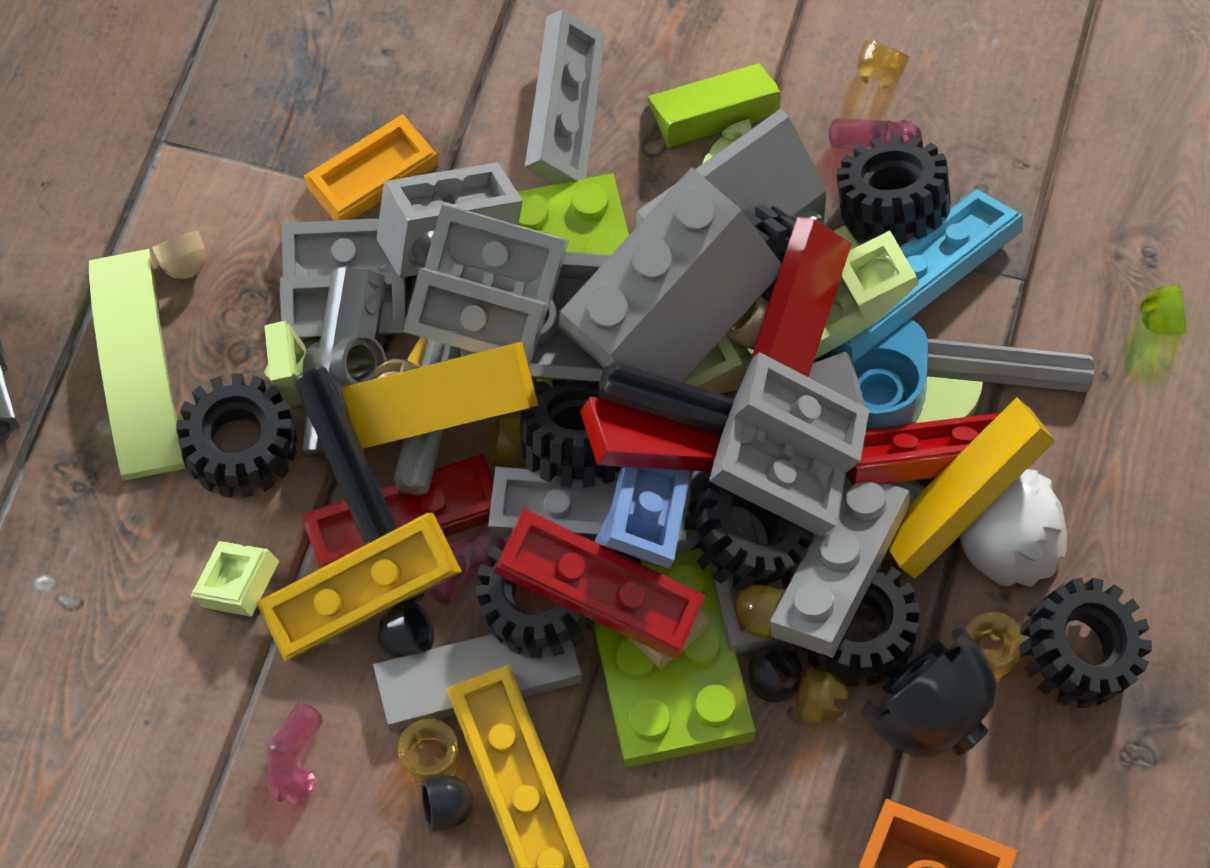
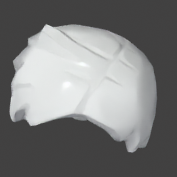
M1027 469L959 536L963 551L972 565L1000 586L1009 587L1019 583L1032 587L1039 579L1053 576L1056 572L1059 558H1065L1067 529L1062 505L1052 491V481L1038 474L1037 470Z

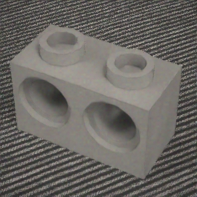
M498 162L384 181L376 239L399 278L418 275L419 269L425 268L441 205L453 206L519 225L523 200Z

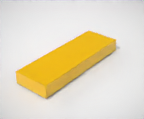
M522 341L341 387L350 422L362 449L538 405Z
M1016 397L910 503L888 549L899 567L914 579L932 564L1054 443L1055 439L1034 412Z
M426 513L256 603L283 660L291 661L462 571L434 514Z

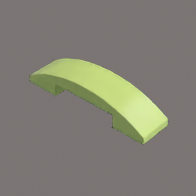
M890 231L849 251L815 359L835 349L871 326L895 307L919 284L916 274ZM726 335L684 383L718 394L738 390L747 372L753 350L737 344Z
M146 249L89 260L90 293L98 355L112 436L122 480L186 469L176 431L178 418L172 401L158 307L160 306L150 250Z

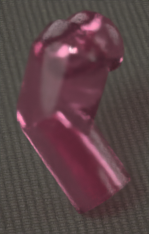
M835 118L829 128L831 146L840 149H853L860 144L870 149L871 139L881 137L883 144L892 143V135H902L903 143L908 144L912 137L922 139V132L919 126L906 119L893 122L888 120Z
M489 529L451 543L449 546L462 572L426 590L425 593L440 603L449 604L470 571L480 567L481 564L488 567L491 566L487 553L493 546L503 552L506 545L504 539L490 537Z
M298 703L294 706L268 743L267 788L278 801L281 802L287 799L296 806L305 804L310 799L315 788V775L306 769H300L302 752L323 724V717L320 712L306 703Z

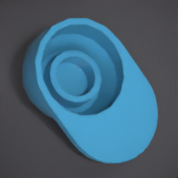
M909 319L854 362L864 405L870 409L866 429L912 424L918 420L922 412L927 391L928 340L922 327L914 320ZM831 350V357L838 354Z

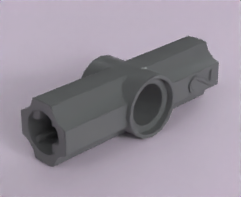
M340 267L332 269L321 340L312 344L306 351L303 360V372L314 367L324 366L329 372L348 415L341 387L372 380L377 367L387 361L384 350L377 341L387 283L384 281L385 276L374 271ZM308 416L302 451L305 453L304 456L319 462H328Z

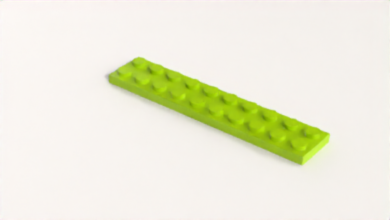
M613 173L517 191L523 200L519 226L568 239L566 252L612 255L629 236ZM535 379L536 385L544 381L550 387L553 386V380ZM692 491L690 493V502L693 499ZM687 530V539H688L695 531ZM687 542L686 551H676L675 559L670 569L640 560L642 565L706 595L700 611L709 618V628L687 646L676 659L671 660L660 670L628 637L599 623H596L593 628L625 768L755 741L756 731L735 650H729L710 566L708 565L704 570L699 566L696 560L704 552L701 548L690 551Z

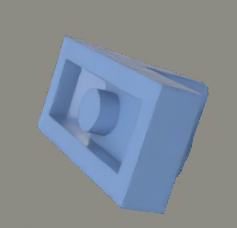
M620 466L612 507L596 536L595 542L647 563L670 569L675 559L691 471Z

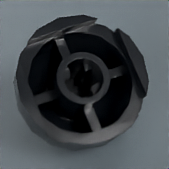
M957 628L951 631L956 644L947 649L938 639L894 674L881 687L885 693L893 695L879 709L876 708L870 699L863 706L860 715L892 748L913 757H934L951 748L957 756H961L978 744L988 733L989 730L982 721L993 708L997 688L993 667L986 655L964 628Z

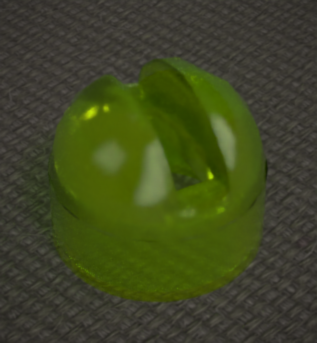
M1167 285L1150 290L1139 306L1140 311L1143 313L1141 321L1145 328L1155 335L1169 336L1186 333L1181 285Z

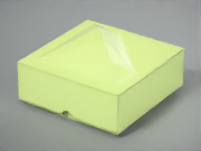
M286 321L265 325L268 365L264 373L273 386L280 391L282 398L286 400L289 407L303 405L295 387V377L303 372V360L307 348Z
M219 541L191 597L202 608L252 617L257 607L256 602L261 599L279 560L268 549L251 546L244 547L239 544Z

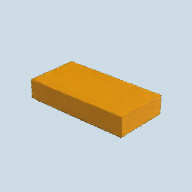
M402 114L304 175L308 190L333 220H354L381 202L384 181L424 175L439 166L438 156Z

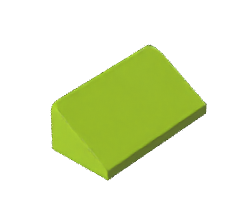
M760 63L648 96V103L667 149L721 133L727 127L743 120L749 119L751 124L767 119L780 109L781 93L777 84Z

